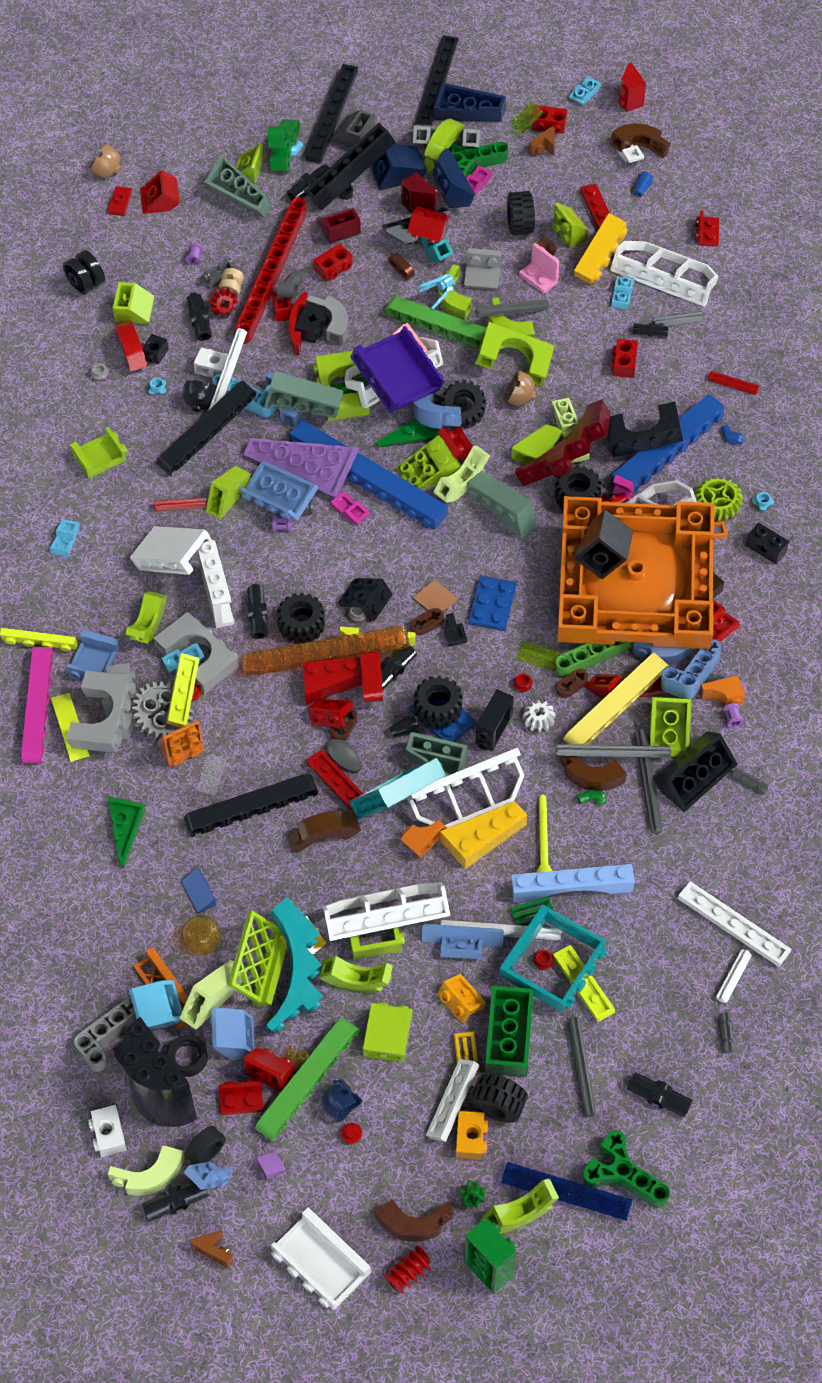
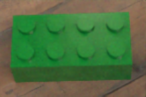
M492 985L485 1073L527 1077L534 989Z
M484 1218L465 1235L464 1263L495 1294L513 1278L516 1246L509 1238L505 1239L500 1234L499 1227L493 1221L489 1222Z

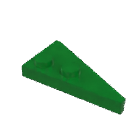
M414 419L378 440L376 446L377 448H385L401 443L406 445L428 442L430 439H434L438 435L440 436L438 433L440 429L425 426Z
M108 797L120 867L125 868L146 807L145 804Z

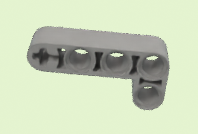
M131 996L75 1037L74 1044L76 1050L92 1071L101 1072L107 1066V1058L101 1047L129 1028L136 1020ZM117 1018H123L121 1022H114ZM100 1030H106V1033L103 1035L97 1034ZM82 1043H89L87 1047H80ZM97 1057L102 1058L97 1063L92 1062Z

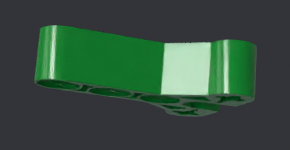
M282 119L278 127H268V147H273L270 156L271 172H289L292 147L300 132L299 120Z
M496 142L474 148H466L453 143L449 150L467 178L478 165L484 168L506 162L508 160L509 147L505 142Z
M618 1130L611 1131L601 1144L600 1153L611 1159L613 1164L604 1165L592 1157L583 1173L584 1186L588 1189H597L601 1185L619 1184L653 1207H664L670 1196L668 1186L631 1163L625 1147V1135ZM619 1141V1143L612 1147V1142ZM625 1169L628 1174L620 1175L617 1170ZM597 1172L596 1178H589V1176H593V1174L595 1175V1173ZM643 1181L645 1182L646 1186L639 1187L636 1185L635 1182ZM660 1192L665 1198L658 1199L654 1194Z

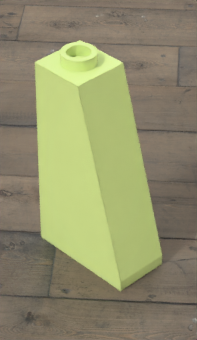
M229 960L193 986L181 1013V1020L194 1029H198L212 1015V1008H219L236 991L228 986L234 961ZM240 974L237 975L236 983L239 985L242 984Z

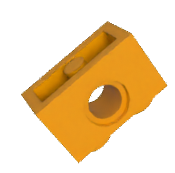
M459 1111L456 1159L482 1160V1154H486L487 1141H483V1133L488 1132V1120H484V1113ZM469 1133H475L478 1137L475 1139H470L467 1137V1135Z

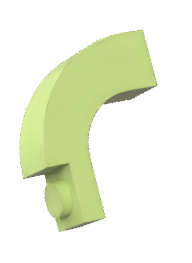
M473 446L460 469L451 476L441 477L433 493L446 503L458 500L468 491L467 482L482 470L485 471L483 468L490 455L480 447Z
M163 1145L158 1160L150 1169L143 1172H131L110 1166L108 1172L109 1179L115 1186L124 1187L126 1185L125 1188L128 1195L144 1196L156 1193L167 1187L176 1178L185 1159L184 1152Z

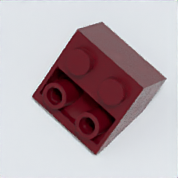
M415 173L401 181V204L411 214L417 206L432 211L438 208V192L428 184L424 177Z
M346 208L317 218L329 243L361 234V221L354 208Z

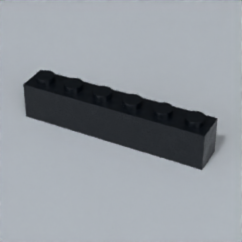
M380 123L375 125L305 190L312 202L321 211L396 143L389 131Z

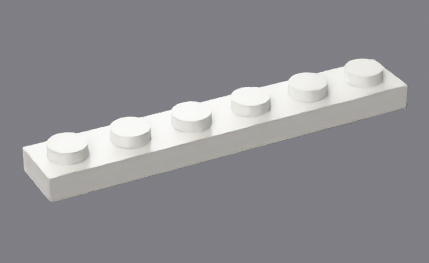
M691 881L679 894L678 899L776 966L780 967L791 953V948Z

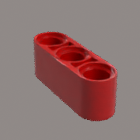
M380 651L360 653L364 703L382 702L383 689Z

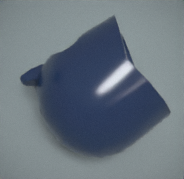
M343 1079L333 1080V1085L325 1090L322 1097L324 1110L337 1122L343 1121L353 1109L362 1103V1099L357 1093L352 1092L350 1086Z

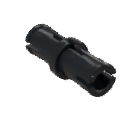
M634 323L633 325L634 328H637L633 329V334L648 335V337H652V335L668 337V332L665 331H669V326L653 325V323H649V325Z

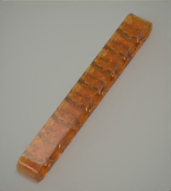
M396 626L241 655L243 675H259L303 667V662L361 657L360 653L380 651V653L404 649L410 646L408 630L406 626Z

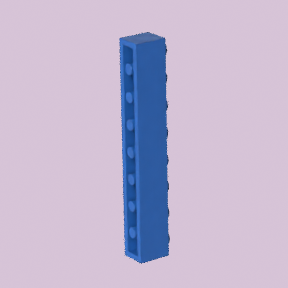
M710 394L706 395L679 418L683 436L682 442L639 451L612 474L611 485L615 488L613 480L616 475L633 482L635 494L641 484L648 483L653 474L661 472L666 463L673 462L679 452L683 453L691 442L695 443L703 432L707 433L715 422H720L724 417L725 406Z

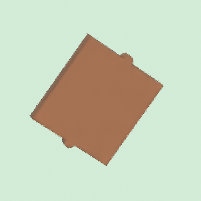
M435 579L426 587H422V591L413 597L415 601L428 611L433 608H439L444 612L449 610V607L458 600L454 594Z

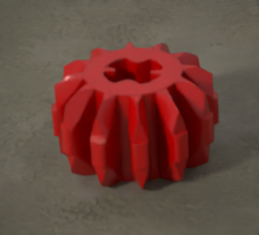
M221 287L220 291L215 288L216 293H210L212 299L208 300V303L211 304L210 310L214 311L215 315L220 314L222 317L225 316L226 312L228 315H231L230 310H236L234 305L238 304V301L235 299L236 294L232 293L230 288L226 290L225 287Z

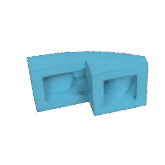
M62 519L56 530V538L50 547L51 554L69 556L79 531V522Z
M197 642L181 652L179 649H176L162 658L170 674L176 673L181 653L199 658V663L207 660Z

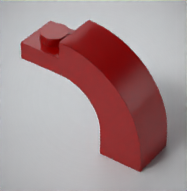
M132 321L114 325L115 329L113 330L123 349L128 369L133 371L147 367L144 352Z

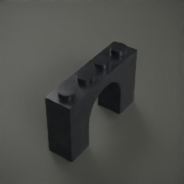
M676 402L658 405L660 419L654 427L645 431L635 432L628 430L625 426L623 414L610 416L608 441L612 457L682 442L683 436Z

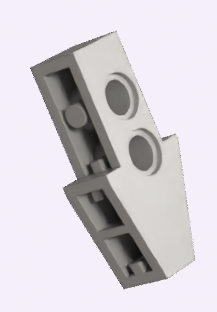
M129 663L107 666V673L130 675L132 681H136L135 671L130 669ZM135 686V692H134V694L131 695V698H130L131 703H132L133 700H135V699H134V696H135V694L137 693L136 686ZM102 699L103 710L107 718L113 710V702L108 699ZM130 710L126 713V726L122 728L121 732L122 739L130 738L136 720H132L134 713H131Z

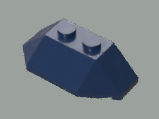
M446 148L433 170L435 184L449 208L470 207L475 192L449 148Z

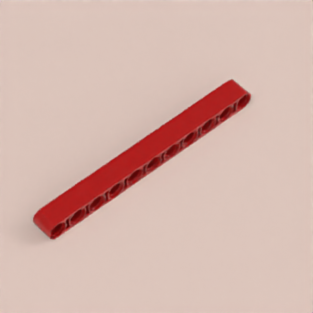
M301 197L294 198L291 201L237 322L236 330L240 328L247 331L243 344L251 342L271 293L276 286L306 217V201Z

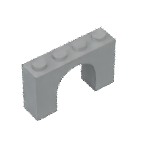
M414 125L413 143L428 144L438 126ZM464 127L460 140L454 143L463 146L480 147L482 128Z
M189 612L185 613L153 638L155 648L164 656L176 649H181L185 645L196 642L210 649L211 655L198 667L195 684L201 688L204 694L239 667L238 655L233 650L230 651L221 639H217L210 628H205L199 618L192 616Z
M85 671L81 685L85 696L111 700L113 702V710L105 720L96 724L71 722L67 741L71 748L116 753L117 747L120 746L122 740V728L126 726V713L131 707L130 698L135 692V683H133L130 675Z

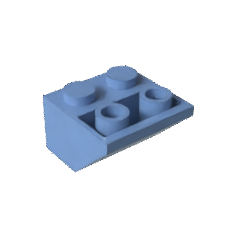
M212 1008L210 1023L213 1034L211 1037L213 1048L230 1060L245 1058L247 1054L255 1049L253 1016L241 1009Z

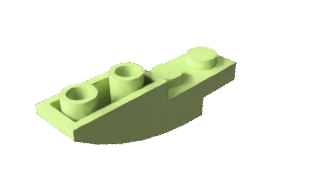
M569 398L552 401L557 427L563 430L562 440L579 423ZM590 454L576 458L572 463L588 460Z

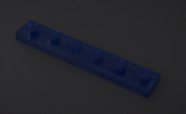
M511 1162L506 1163L501 1181L503 1184L531 1191L542 1180L550 1179L559 1197L557 1200L627 1221L633 1199Z

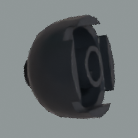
M189 380L184 383L183 387L184 401L194 411L202 412L203 409H208L215 394L216 386L210 383L206 386L202 385L203 381Z

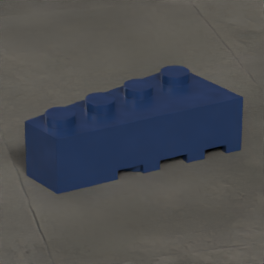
M443 83L434 106V120L453 119L455 121L501 122L506 110V96Z

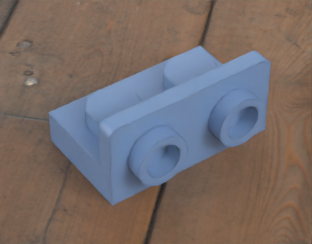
M205 1162L189 1165L184 1173L201 1190L226 1185L231 1178L230 1174L233 1172V1169L231 1167L219 1169L214 1163Z

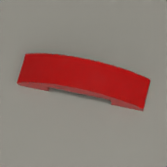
M306 291L294 303L289 318L290 341L296 355H300L302 336L301 332L295 331V326L307 302L308 292Z

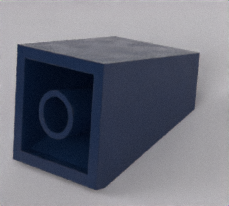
M394 144L370 166L379 191L401 186L402 180L415 173L423 177L427 171L417 146Z

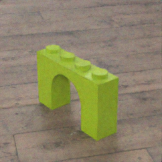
M489 322L484 331L475 364L492 370L499 350L504 348L517 349L528 360L527 374L533 378L535 386L541 387L546 379L555 345Z
M353 351L315 356L316 364H313L314 375L318 374L316 382L330 387V384L335 379L345 376L346 370L355 366V363L350 358ZM358 392L343 394L336 418L327 417V420L333 421L370 415V408L362 407Z

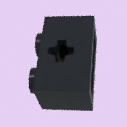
M306 302L295 326V331L301 332L302 340L315 343L317 338H321L322 327L327 325L329 318L326 315V307Z
M759 522L749 532L746 541V547L774 564H777L787 553L789 540Z

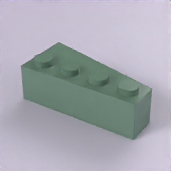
M274 371L264 408L270 409V406H274L282 411H286V408L296 409L297 413L311 411L313 415L336 418L343 391L318 382L308 381L301 377Z
M483 470L467 482L470 497L476 499L521 539L537 527L533 502Z

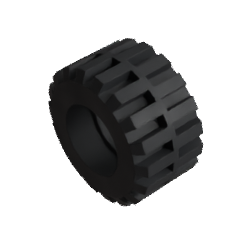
M530 191L509 192L507 196L508 226L512 235L532 234L534 232L535 208Z
M457 380L454 385L451 383L448 385V389L445 388L441 398V406L454 407L453 402L459 397L471 399L474 407L469 411L461 412L462 423L457 427L461 428V426H464V428H468V425L473 427L476 422L479 423L481 421V417L485 413L486 397L484 396V391L480 390L478 384L475 386L473 381L466 383V380H462V383H459V380Z
M575 465L574 468H571V472L558 476L555 484V499L557 505L560 504L559 508L564 509V496L600 498L601 479L598 478L599 475L594 473V470L591 468L588 470L586 466L582 468L579 465ZM580 487L586 491L574 492L571 488Z
M294 593L292 597L287 596L285 601H281L280 607L277 609L279 631L284 638L287 637L289 642L294 640V644H299V641L307 644L306 641L309 640L311 643L314 641V637L318 639L320 633L324 631V607L321 601L318 602L317 597L312 598V594L304 595V593H300V595H296ZM300 614L310 617L308 620L301 622L292 619Z
M431 676L429 680H422V684H418L417 690L414 692V709L420 722L423 721L425 726L431 725L433 729H435V726L439 727V729H443L445 725L450 727L451 722L455 724L457 717L460 718L462 711L463 695L460 686H456V682L454 680L449 681V678L446 676L445 678H441V676L434 678ZM440 698L448 703L443 706H434L429 701Z
M485 1073L479 1075L469 1101L476 1110L484 1113L485 1116L491 1119L515 1123L520 1118L528 1099V1094L519 1084L504 1076Z

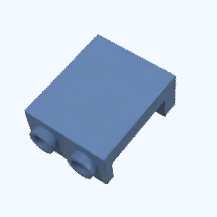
M82 630L80 635L82 642L72 663L66 665L67 674L74 680L83 679L85 671L107 673V666L113 665L120 650L118 639Z

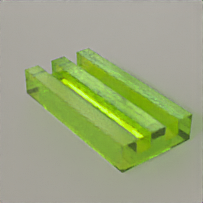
M524 642L518 655V660L554 671L556 659L560 656V653ZM524 654L529 655V656H532V657H535V658H538V659H534V658L525 656Z

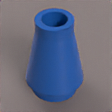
M643 171L638 175L633 191L634 195L643 196L653 183L652 174Z

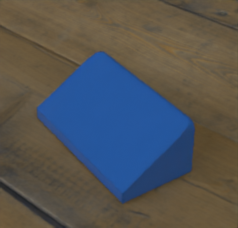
M199 868L181 880L198 914L216 906L215 898Z

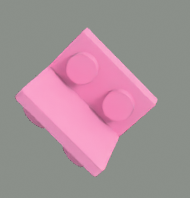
M534 243L532 245L531 263L519 272V276L544 294L558 283L559 260L548 253L543 247Z

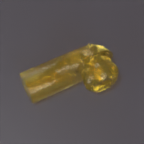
M288 1046L284 1056L293 1063L300 1065L308 1059L309 1054L305 1050L297 1053L296 1047Z

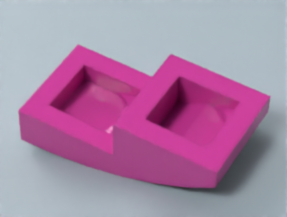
M478 165L473 174L467 176L466 179L475 195L491 179L493 173Z
M616 475L613 480L615 484L612 492L613 495L619 496L624 492L628 497L625 501L630 500L634 494L633 482Z
M344 491L330 503V506L356 525L370 514L358 500L354 502Z

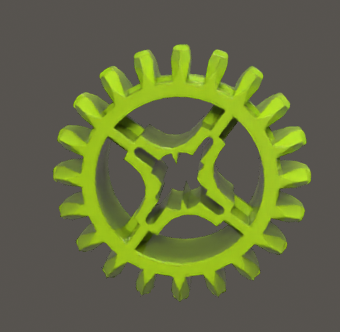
M718 476L715 479L709 477L708 481L703 479L702 483L698 484L697 489L694 491L697 502L708 503L707 501L714 503V518H717L718 522L721 521V518L725 521L729 517L733 519L742 507L743 496L741 489L738 488L737 483L732 484V480L726 481L725 477L723 479H719Z

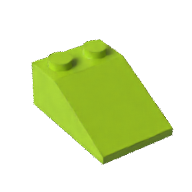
M651 698L650 746H670L671 757H678L689 747L692 699Z

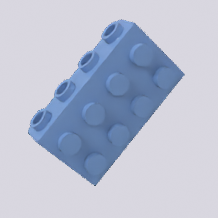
M262 460L246 487L239 486L238 490L242 493L241 497L246 501L250 502V500H253L261 508L266 506L274 514L279 512L287 520L291 518L298 521L319 487L312 482Z

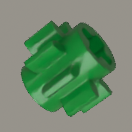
M468 1180L465 1186H460L461 1194L459 1200L464 1201L466 1207L477 1208L480 1202H485L486 1188L481 1187L479 1181Z

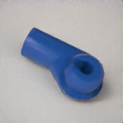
M728 424L721 427L725 440L728 443L742 444L745 441L744 435L732 432Z

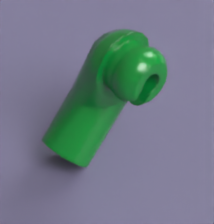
M588 790L577 795L580 804L590 800H596L598 805L607 802L606 794L603 791Z

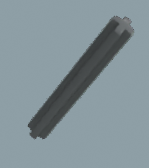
M545 299L476 307L474 313L476 317L541 311L547 310L550 303Z
M572 1017L568 1023L585 1117L595 1116L596 1110L579 1017Z

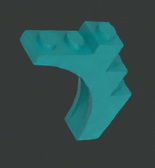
M288 897L273 908L269 914L280 928L290 956L288 990L279 1011L264 1028L269 1035L273 1031L277 1034L284 1028L285 1024L283 1022L288 1018L293 1020L301 1012L299 1008L305 1014L309 1010L313 1013L322 1005L319 1001L323 998L321 993L308 980L309 978L312 981L320 973L318 969L322 964L306 948L311 949L318 942L316 938L320 932Z

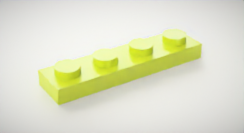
M1 628L0 631L3 641L11 645H15L18 642L23 643L27 647H34V645L57 647L65 652H71V649L77 650L78 647L75 637Z
M183 653L179 656L166 724L180 728L187 726L199 658Z
M569 945L554 953L553 958L572 985L585 965L573 947ZM588 975L585 979V987L581 992L577 991V994L598 1023L614 1014L615 1008L593 976Z

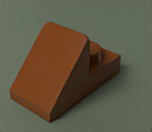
M553 126L529 142V155L534 157L536 154H541L545 149L554 156L555 135Z
M222 1230L193 1238L190 1242L193 1250L230 1269L234 1262L233 1256L228 1249L222 1246L218 1248L224 1237Z

